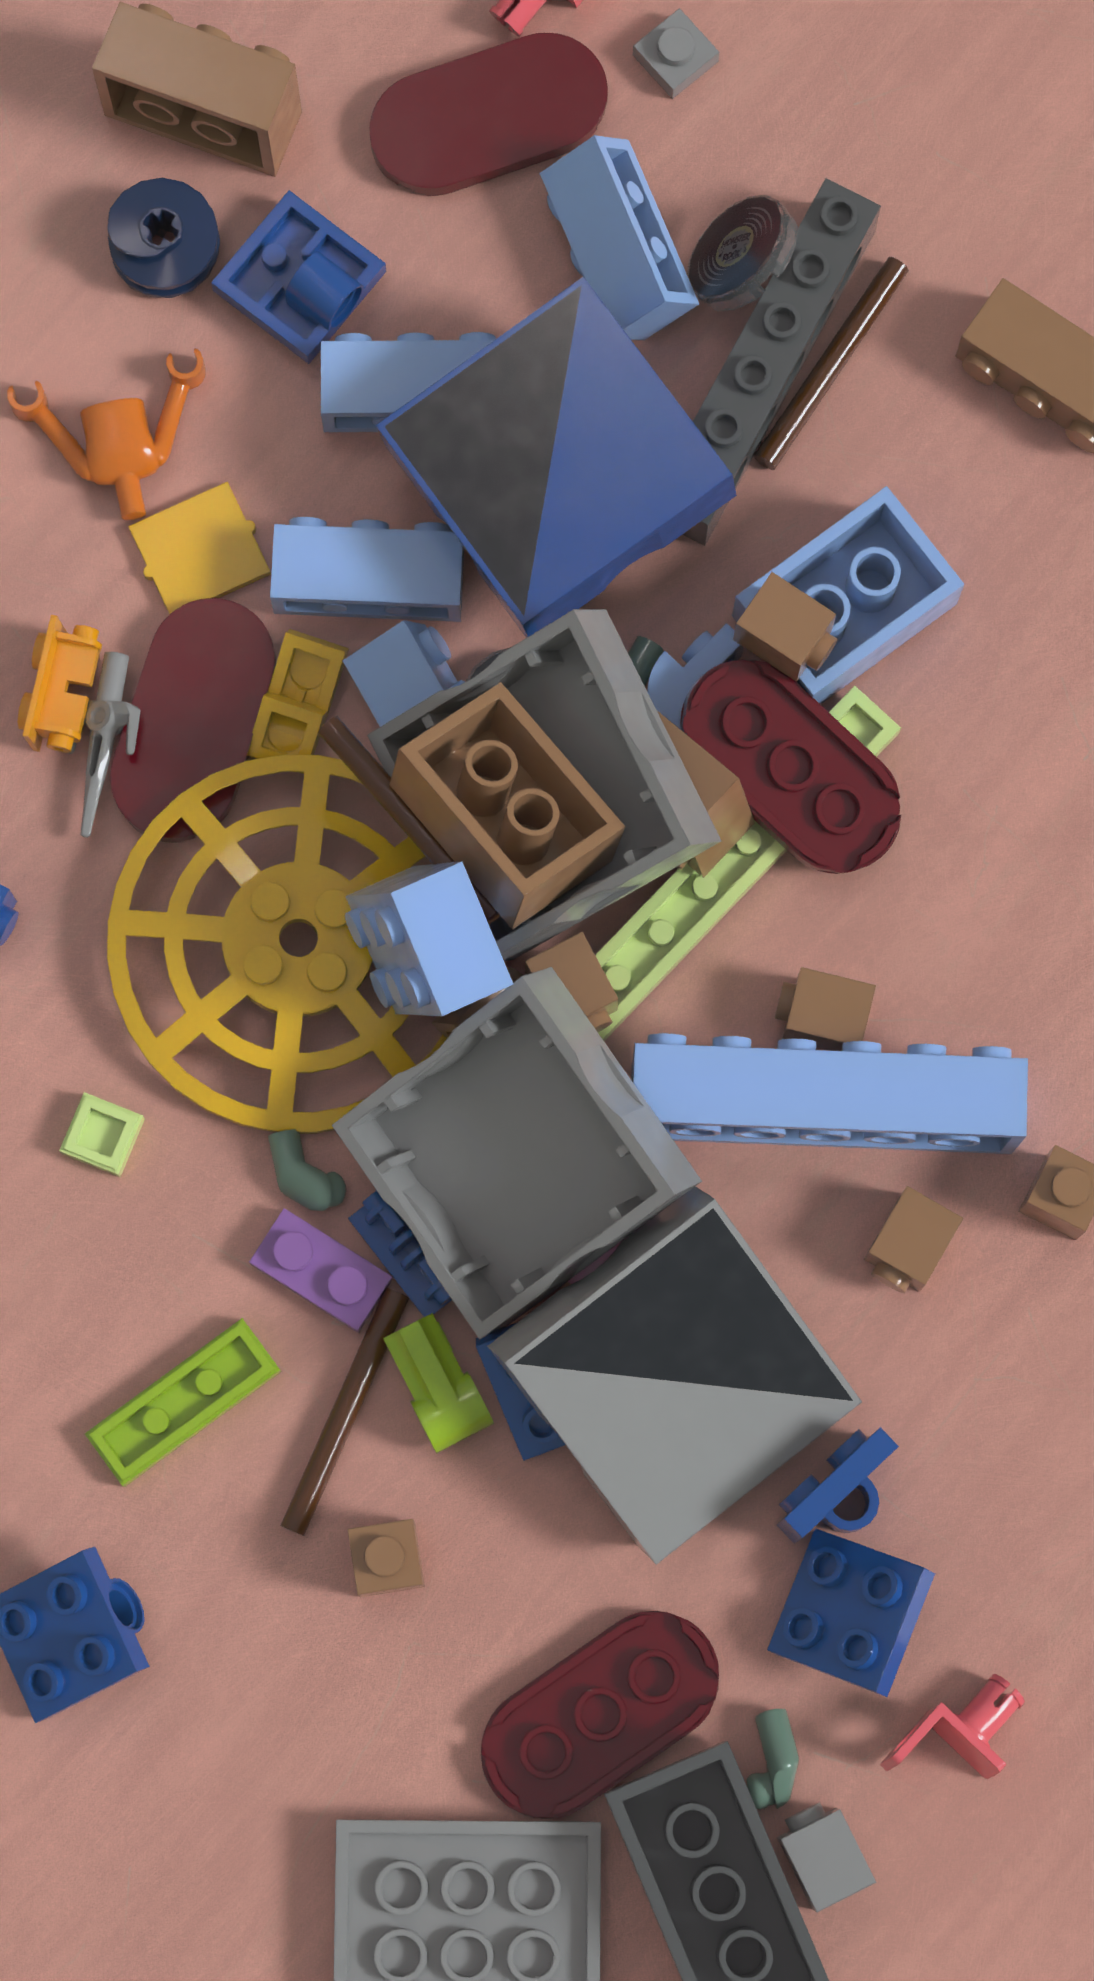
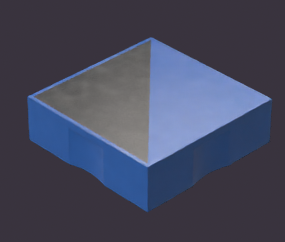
M584 277L580 278L376 425L386 448L436 516L450 527L472 557L480 576L526 638L573 609H579L602 593L609 583L630 564L649 553L666 547L737 496L733 474Z

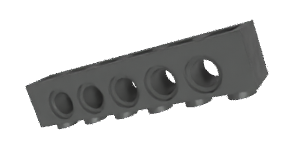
M825 178L693 420V423L733 474L735 490L876 230L881 205ZM729 501L682 535L705 546Z

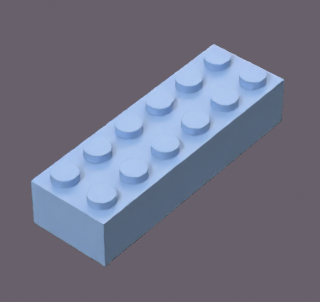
M668 1033L648 1035L647 1043H635L631 1080L674 1141L1012 1154L1027 1136L1028 1058H1011L1012 1050L1006 1047H975L972 1049V1056L946 1055V1046L938 1044L908 1045L907 1054L881 1053L882 1045L880 1043L868 1041L844 1042L842 1044V1051L816 1050L817 1042L813 1040L781 1039L778 1040L777 1049L751 1048L752 1040L739 1036L714 1037L712 1046L686 1045V1036Z

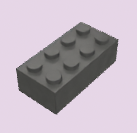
M728 1741L718 1743L604 1793L682 1981H829Z

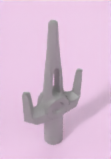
M118 652L104 653L96 701L88 702L84 725L90 728L80 835L86 838L91 835L115 737L121 733L125 725H127L126 754L132 755L135 751L141 710L131 703L122 701L129 656ZM73 743L71 753L69 754L75 751L77 743Z

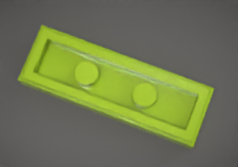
M241 1318L91 1428L85 1435L120 1484L126 1487L282 1371L244 1319Z

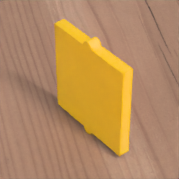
M228 481L128 526L146 564L143 570L144 576L147 580L154 581L169 615L189 602L206 598H221L271 575L270 569L253 536L256 532L255 523L251 520L246 521Z

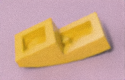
M292 629L285 632L269 690L263 695L248 756L260 759L282 754L314 755L320 739L318 731L326 722L343 671L344 663L342 660L347 658L349 648Z

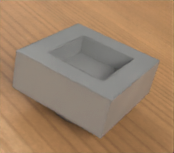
M680 8L633 45V56L672 99L719 62L720 52Z

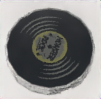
M768 195L749 196L729 206L711 222L698 239L688 262L687 276L697 298L716 311L736 310L757 300L766 291L761 284L768 279L771 273L778 278L784 272L796 248L798 229L794 217L788 213L784 205Z

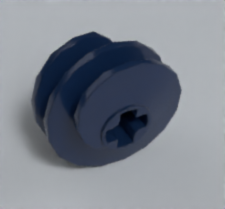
M167 178L144 180L123 191L109 210L107 225L109 250L117 274L131 289L149 297L174 298L193 291L209 277L219 256L220 235L214 211L200 192L182 181ZM167 232L174 233L175 239L172 242L164 238ZM155 235L163 238L160 245L153 243L152 238Z

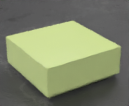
M84 1092L59 1151L63 1155L121 1177L145 1118L141 1114Z

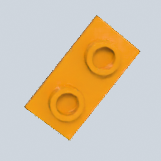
M56 615L50 616L47 633L39 632L36 637L32 652V668L38 670L33 693L25 692L21 699L17 723L18 729L24 730L22 736L33 751L40 752L43 738H48L47 748L58 752L71 753L73 743L80 742L89 699L87 696L67 693L70 683L92 688L102 644L97 641L99 634L97 629L85 625H75L73 634H69Z

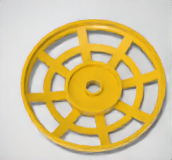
M282 754L244 761L209 775L178 795L151 821L130 851L115 886L108 918L107 961L114 997L129 1034L148 1063L177 1092L205 1111L240 1126L273 1133L296 1129L300 1134H317L335 1130L332 1125L363 1101L360 1100L348 1106L317 1112H293L297 1073H314L335 1069L361 1059L372 1051L392 1077L416 1066L393 1036L409 1015L396 1014L393 1006H391L388 1012L380 1019L358 991L367 977L373 960L367 946L359 948L352 938L345 920V913L351 911L346 899L347 895L411 868L426 856L409 837L394 847L385 837L364 823L341 813L326 810L330 775L348 778L358 783L361 782L341 759L322 755ZM279 772H304L300 807H284L262 811L224 828L202 802L218 790L252 777ZM182 818L204 843V846L193 856L180 875L170 898L167 912L129 910L133 890L147 858L166 831ZM298 826L294 862L277 864L260 871L238 844L245 838L265 830ZM323 830H331L355 840L373 852L379 859L349 881L337 871L320 865ZM218 860L241 887L232 898L225 916L187 914L188 905L197 884L209 867ZM296 922L311 926L318 938L314 950L302 957L292 956L285 952L279 941L284 928ZM126 936L164 938V954L169 979L178 1001L186 1013L158 1037H155L144 1020L132 990L126 959ZM183 940L222 943L223 957L230 976L202 999L196 993L187 971ZM247 997L259 1007L277 1014L273 1050L260 1047L240 1038L224 1027L218 1019ZM338 1007L359 1033V1036L334 1048L310 1053H299L303 1017L319 1015ZM203 1033L213 1044L232 1057L255 1067L271 1070L267 1109L246 1105L213 1091L188 1074L173 1057ZM443 1034L432 1051L418 1064L429 1058L447 1040Z

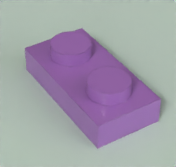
M285 1208L249 1261L250 1265L357 1333L360 1332L380 1301L385 1289L389 1287L393 1280L391 1275Z

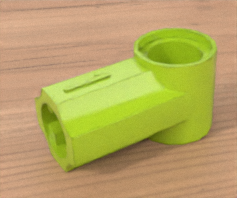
M433 1313L383 1338L414 1398L410 1403L436 1454L494 1424L468 1371L463 1374L452 1352L453 1349Z

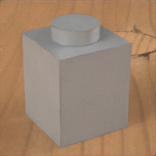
M817 1803L785 1819L790 1831L777 1837L812 1910L819 1912L876 1883L840 1809L834 1808L825 1813L821 1803Z

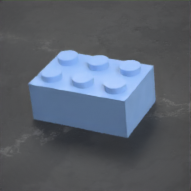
M886 486L736 595L732 617L736 622L739 620L771 572L836 613L833 629L830 633L838 639L836 645L818 671L807 666L797 681L819 704H822L957 605L964 583Z
M462 861L413 866L346 896L351 911L345 913V920L350 934L359 948L367 946L376 967L375 971L370 972L374 991L385 1008L392 1005L396 1014L444 1016L513 985Z

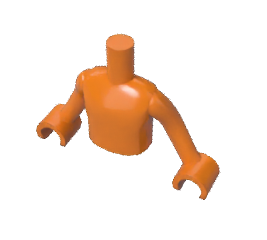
M194 348L197 365L189 373L178 372L175 369L172 354L169 353L166 358V366L172 383L158 420L154 442L148 428L144 402L139 398L111 400L84 408L80 412V417L86 438V454L73 435L48 409V400L39 381H35L38 397L33 404L28 406L18 404L13 386L8 388L7 398L14 415L25 422H36L81 478L92 481L97 485H115L121 518L123 520H135L146 515L139 480L156 473L158 468L163 466L169 458L188 391L198 387L203 382L206 368L202 354L196 348Z

